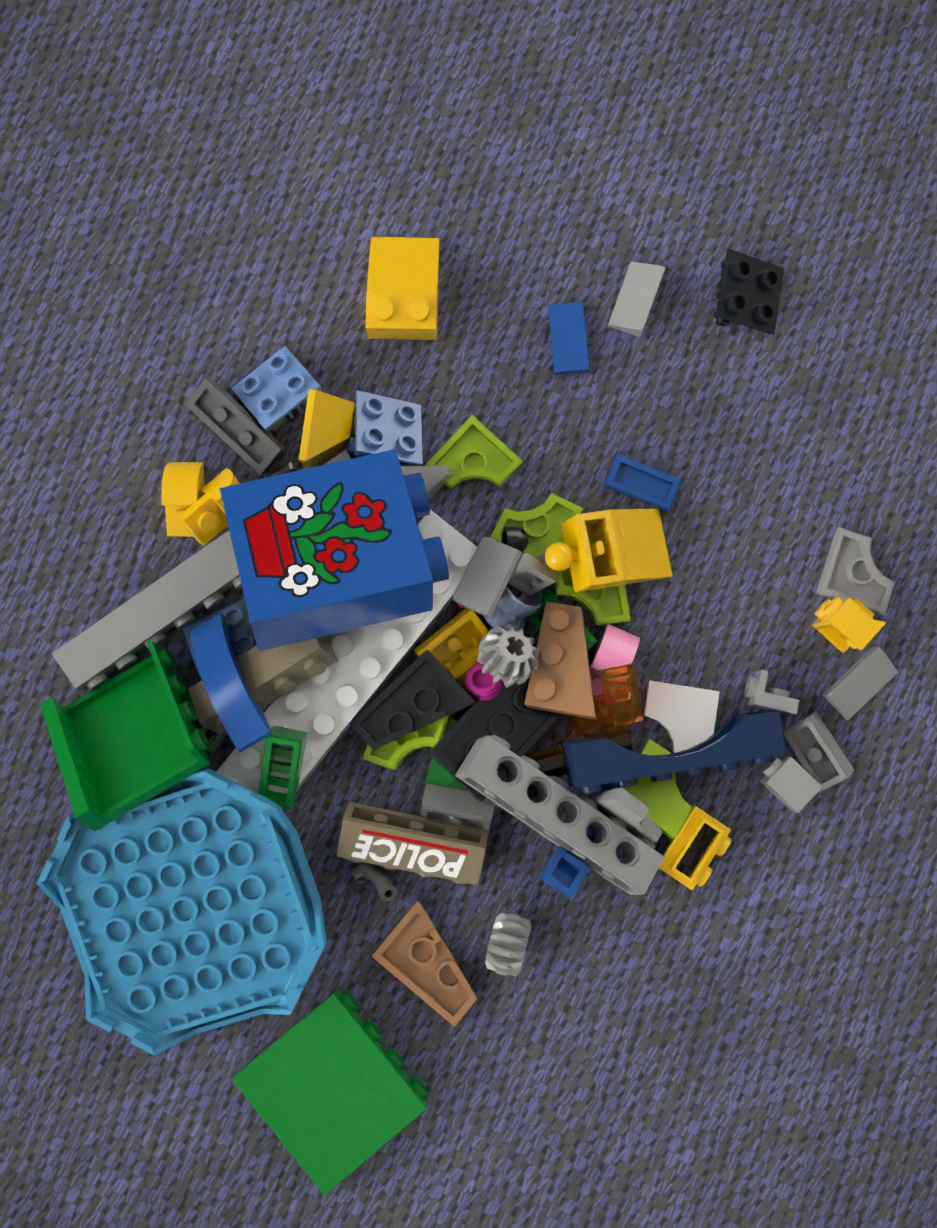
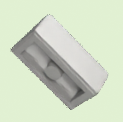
M630 262L608 324L609 327L637 337L641 336L666 267Z
M483 537L455 591L453 600L469 610L491 617L522 552L489 537Z
M875 646L841 676L823 696L848 721L898 671L885 652L879 646Z
M816 710L783 731V737L803 768L822 786L819 792L852 775L853 767Z
M427 784L421 804L420 816L489 830V837L494 805H492L493 801L487 797L483 802L479 803L468 791Z

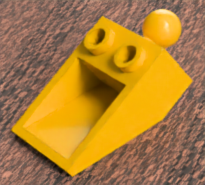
M659 508L604 510L576 514L561 523L565 543H553L545 552V562L552 570L563 571L570 567L575 593L673 576Z

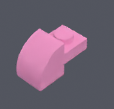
M607 624L589 669L594 701L611 707L622 681L625 680L631 667L640 638Z

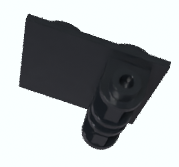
M727 249L725 261L721 262V281L718 282V288L721 291L716 293L719 301L717 302L716 311L713 313V317L716 319L715 324L718 326H729L731 321L775 335L784 268L738 251Z

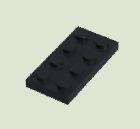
M530 677L520 685L514 683L506 687L503 683L500 693L491 700H476L477 703L471 705L428 752L479 803L483 802L486 797L455 776L476 740L487 735L490 737L492 735L498 736L509 743V750L521 757L528 752L561 715V713L527 708L524 705ZM503 764L498 765V777L502 780L508 774V770Z

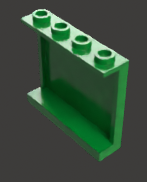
M151 639L147 641V645L152 656L66 706L61 705L53 697L40 704L75 818L94 831L99 830L211 764L205 751L209 748L208 741L201 730L196 728L194 722L198 720L197 714L183 695L187 693L186 686L182 679L174 673L173 668L177 666L176 661L167 648L161 650Z
M337 987L332 991L331 995L255 1059L242 1066L231 1079L324 1196L425 1111L428 1101L425 1097L428 1091L417 1076L410 1078L402 1068L405 1062L400 1054L393 1047L389 1050L386 1049L379 1040L382 1034L378 1027L370 1019L365 1022L356 1011L359 1009V1005L348 991L341 993Z

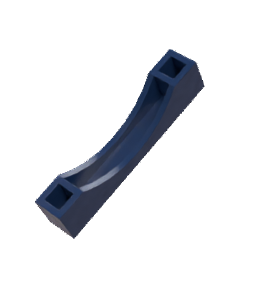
M760 710L732 715L717 732L705 741L689 749L671 754H640L625 749L608 738L598 736L563 742L568 783L570 786L581 788V793L602 791V784L613 782L616 783V787L633 786L638 784L637 778L649 776L651 781L672 779L673 772L684 771L686 776L700 775L706 773V767L718 765L719 770L735 769L740 767V761L751 759L752 764L774 762L773 756L786 754L780 711Z

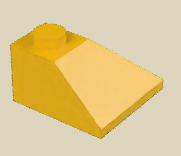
M309 389L299 461L304 469L321 466L348 448L349 439L355 435L354 402L318 390Z

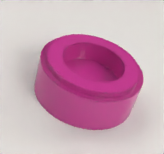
M479 663L467 672L465 678L466 686L469 693L475 699L481 701L491 700L500 693L503 681L499 680L493 683V676L490 673H482L484 664Z

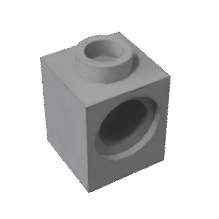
M776 756L773 758L774 762L768 763L763 768L762 772L765 776L760 782L790 811L799 813L819 792L822 786L792 757L783 756L779 759Z

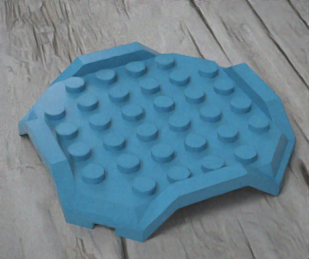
M207 768L199 770L97 831L92 830L75 818L74 812L67 816L58 835V843L51 858L46 861L36 884L60 908L85 977L87 1021L108 1032L114 1029L132 1038L131 1044L155 1056L198 1033L261 1014H292L327 944L321 898L300 838L279 804Z

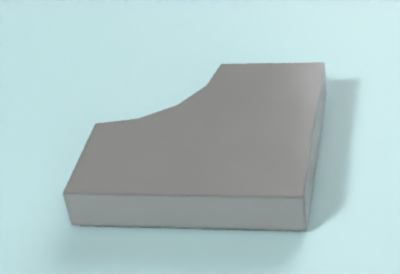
M840 527L836 528L816 591L817 595L832 600L838 595L842 599L849 597L851 599L857 598L872 613L884 616L895 582L885 577L875 566L871 554V537Z
M621 787L590 795L589 799L598 805L597 810L606 817L613 816L624 822L629 833L635 837L642 836L653 843L658 841L662 831L647 816L649 806Z

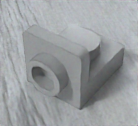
M524 553L521 555L508 584L531 596L556 582V571L546 564L545 553L536 558L528 553Z
M758 670L755 671L754 677H748L744 692L745 697H749L748 706L764 710H776L786 715L797 714L800 700L789 698V691L769 687L768 693L765 692L768 671Z

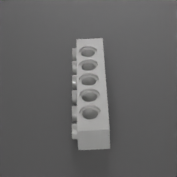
M487 735L476 740L455 775L457 778L557 846L563 848L627 894L645 895L664 859L663 855L654 850L656 846L653 842L642 836L635 837L626 830L627 825L613 816L606 817L597 810L598 805L584 796L577 797L568 790L569 785L555 776L548 777L538 770L540 766L537 762L527 756L519 757L509 750V743L495 735L491 737ZM499 764H503L508 770L509 777L506 782L498 777L497 768ZM529 784H532L537 789L538 798L536 802L531 801L527 795ZM559 804L567 812V818L564 823L557 816ZM589 824L595 829L596 833L593 842L588 839L586 834ZM618 845H620L624 850V858L622 862H620L616 857V848Z

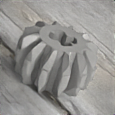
M509 623L503 628L496 626L490 630L487 636L483 637L479 643L478 649L480 652L476 661L484 664L482 673H490L493 676V683L502 680L504 685L509 687L514 683L520 685L526 682L530 675L535 672L539 664L537 658L540 650L532 646L534 638H526L523 635V628L515 631Z
M500 913L496 917L486 955L485 964L487 969L504 976H517L521 972L532 927L529 919L514 913Z

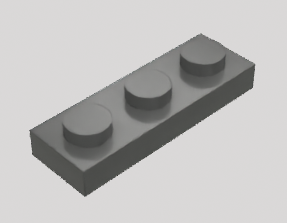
M205 378L185 404L260 475L266 474L286 449L281 442L268 430L266 431L250 413L212 378Z

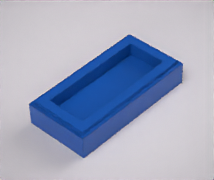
M583 302L549 304L548 313L554 375L589 372Z
M616 454L603 487L668 513L682 479Z

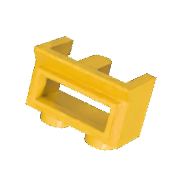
M838 595L833 600L827 599L819 606L814 613L818 618L812 626L837 649L845 653L850 646L853 649L858 648L862 650L886 622L874 620L873 616L875 614L857 598L851 599L849 597L842 599Z
M690 804L692 810L676 838H669L671 843L663 854L664 859L659 869L693 891L696 884L702 887L712 873V869L708 867L715 855L721 857L726 852L732 839L728 837L731 831L730 828L697 806ZM704 823L715 829L717 833L688 877L677 870L676 867Z

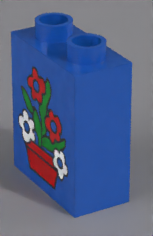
M396 449L220 488L250 624L259 651L432 611L433 583L449 580L446 555L440 537L436 536L421 540L415 519L430 515L429 500L423 477L420 472L403 476Z

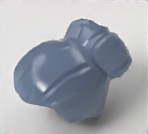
M507 583L492 616L484 615L486 622L494 628L496 626L503 628L510 623L515 631L522 629L525 625L524 619L540 608L542 590L529 596Z

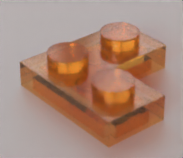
M634 663L598 670L602 694L593 696L597 720L570 715L574 734L593 732L617 725H629L644 721Z

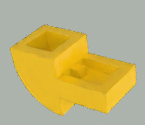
M168 462L166 464L162 479L161 497L162 505H165L167 536L194 537L179 516L203 496L200 490L205 486L204 462Z
M228 468L224 469L200 490L203 496L179 516L188 530L203 546L228 526L220 488L240 484Z

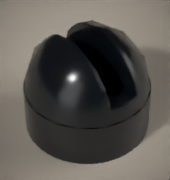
M512 526L503 527L501 543L521 552L526 550L529 540L527 533L522 528Z

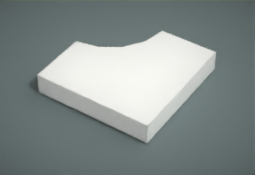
M649 680L643 716L656 720L667 730L672 741L673 753L686 750L705 741L714 734L720 692Z

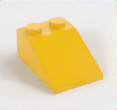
M371 237L366 292L365 328L368 339L437 340L440 238Z

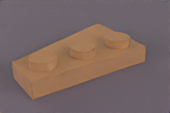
M546 602L536 647L540 650L537 658L539 664L535 672L530 676L524 705L527 708L597 720L582 608Z
M418 898L375 950L372 957L455 1027L478 999V996Z

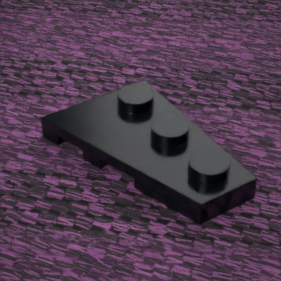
M426 650L349 724L373 750H377L477 703V701L430 650Z

